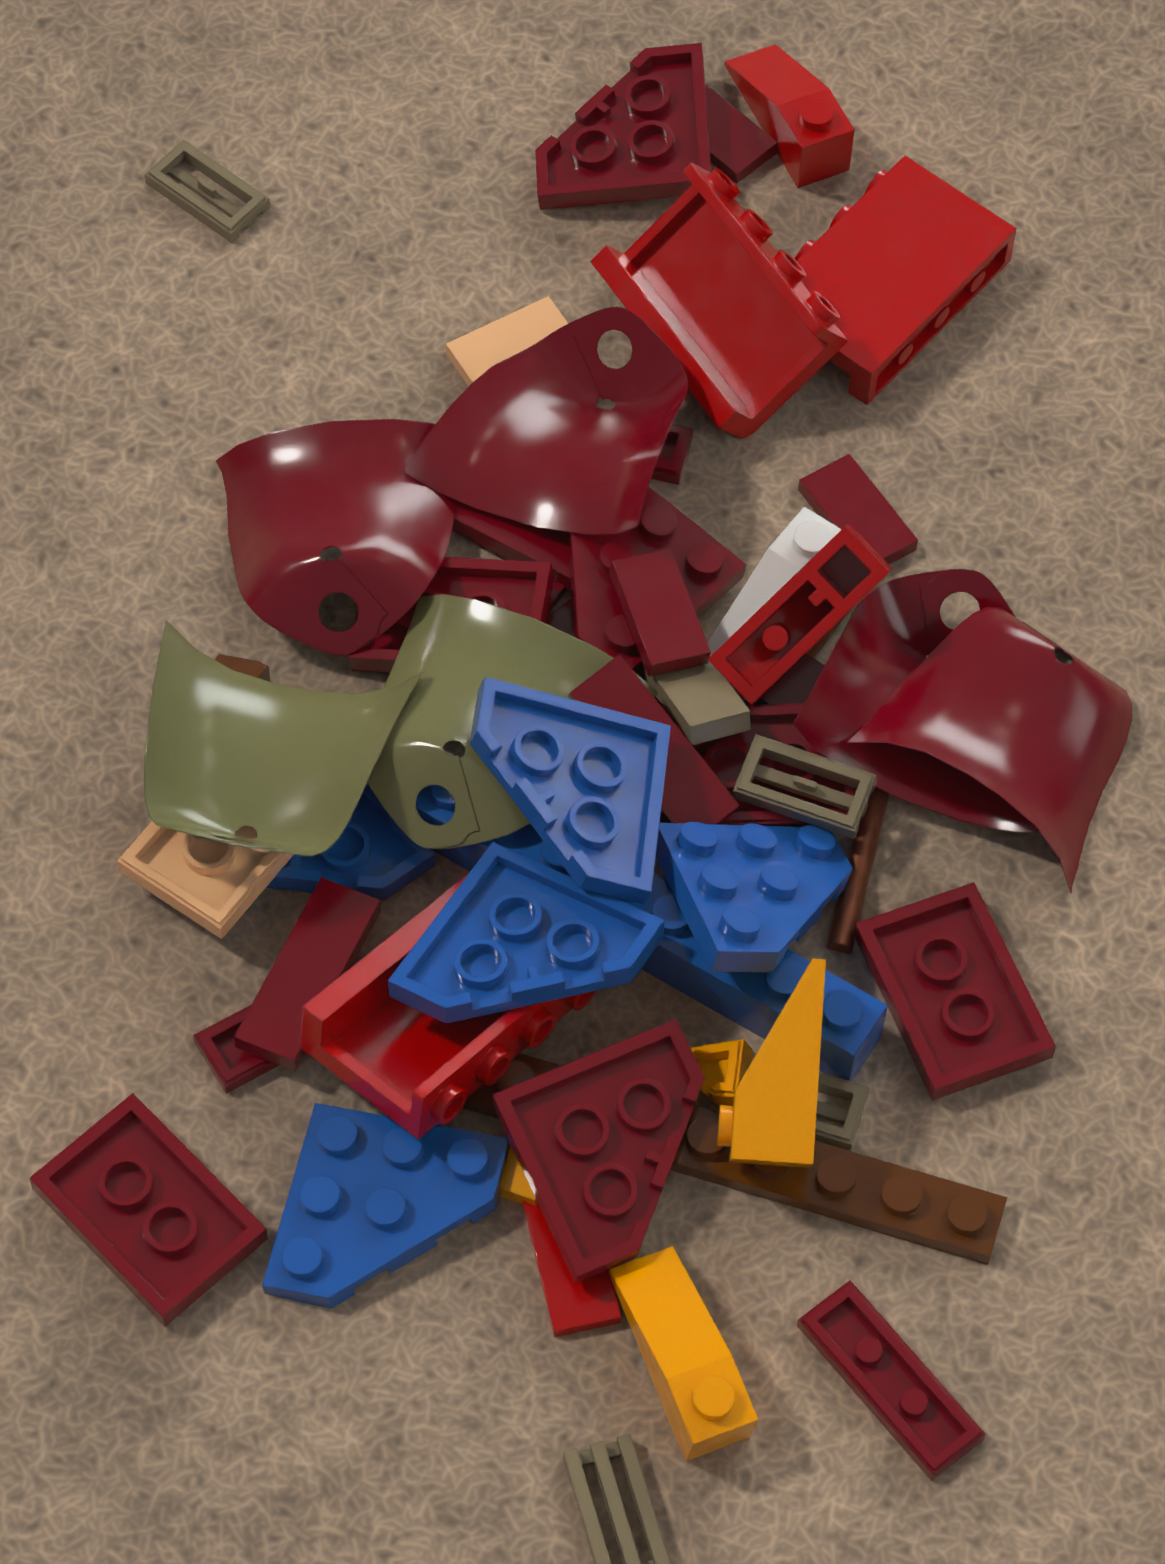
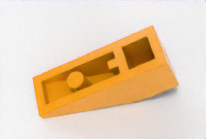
M812 958L738 1084L733 1095V1106L720 1105L717 1146L730 1147L729 1162L801 1168H811L813 1165L826 959Z
M674 1247L665 1248L609 1269V1276L686 1462L750 1438L758 1422V1417L732 1354Z

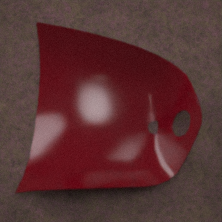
M609 307L595 311L564 325L529 348L491 366L473 381L449 406L426 435L404 471L442 495L472 508L530 526L585 535L620 534L639 525L647 489L660 452L676 414L687 395L689 387L687 374L681 361L673 351L634 313L621 307ZM610 330L623 332L629 338L632 346L630 360L625 366L617 369L606 366L599 358L597 351L601 336ZM600 398L602 400L609 399L615 402L616 405L611 410L600 411L596 407V401Z
M401 419L323 422L262 435L238 444L215 460L222 472L226 491L228 537L238 588L244 601L262 621L289 637L317 650L338 656L349 655L362 649L383 634L416 603L437 573L446 555L457 507L456 500L436 492L404 471L426 435L434 427V423ZM329 547H336L342 552L340 559L338 557L334 560L325 559L323 561L320 559L322 551ZM341 592L349 595L356 602L358 618L350 629L337 632L323 625L318 610L321 601L327 595Z
M949 569L893 579L869 592L859 602L846 624L811 693L793 722L795 728L811 747L826 758L876 774L877 783L875 787L896 798L962 822L1003 831L1039 832L1030 821L999 795L969 775L927 753L889 743H846L926 659V656L954 630L947 627L940 616V608L944 599L956 592H966L977 600L980 610L985 607H1000L1015 617L999 590L984 574L978 571Z
M985 607L960 623L846 743H889L927 753L969 775L999 795L1039 830L1059 858L1070 893H1072V886L1078 870L1089 824L1128 738L1132 723V702L1125 689L1033 627L1020 621L1000 607ZM1058 648L1072 657L1073 662L1069 664L1059 662L1055 657L1054 649Z

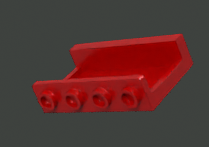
M906 155L888 172L886 170L878 172L869 183L865 194L853 206L845 205L833 218L829 229L816 242L813 240L806 242L794 258L806 273V277L801 282L811 294L814 291L820 293L840 315L835 324L848 339V342L829 361L851 375L848 393L866 405L1011 261L1017 230L1016 227Z
M691 162L683 170V173L691 181L692 185L624 254L606 245L590 262L625 308L644 321L681 361L688 377L689 391L716 426L721 430L744 439L754 434L848 342V339L835 324L840 318L837 310L820 293L814 291L811 294L801 282L806 277V273L800 264L786 251L781 249L777 252L768 241L773 232L767 223L753 210L748 208L744 211L735 200L740 194V190L734 182L718 168H715L710 173Z
M466 876L307 1002L302 1010L300 1048L418 1140L437 1123L444 1125L453 1120L471 1094L483 1084L487 1086L495 1084L505 1074L511 1061L528 1046L536 1048L541 1045L550 1035L558 1020L571 1009L575 1011L583 1009L597 992L596 990L448 1024L389 997V978Z

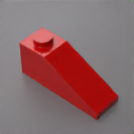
M776 44L725 61L726 69L761 128L778 142L777 154L797 188L850 170L855 130L829 87Z
M848 524L721 645L708 660L752 705L893 568Z

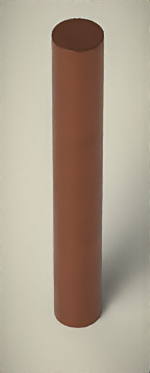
M877 787L874 788L873 794H870L868 807L864 817L862 816L856 838L852 840L848 861L853 870L845 889L838 897L827 942V949L846 954H851L853 950L855 923L860 921L890 796L889 793Z

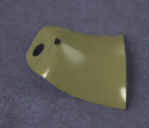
M446 594L420 596L417 600L416 609L383 689L395 687L420 672L426 671L422 674L406 701L367 783L384 809L407 837L417 845L427 849H449L490 841L506 836L530 824L470 745L478 688L484 677H489L569 698L568 695L572 690L614 658L595 646L535 618L476 599ZM636 674L653 697H655L657 690ZM449 741H459L465 747V754L463 757L451 755L448 751L445 752L443 750L444 745ZM440 785L452 794L455 801V812L447 823L432 825L423 820L419 815L416 800L420 791L426 786Z
M166 620L153 683L145 743L144 797L148 816L157 826L230 845L310 857L327 851L340 838L349 823L373 768L406 701L426 670L395 687L358 694L312 691L280 685L229 669L197 650ZM244 826L251 827L257 832V838L240 837L235 835V832ZM226 839H232V840H237V841H242V842H236V841H231V840H226Z

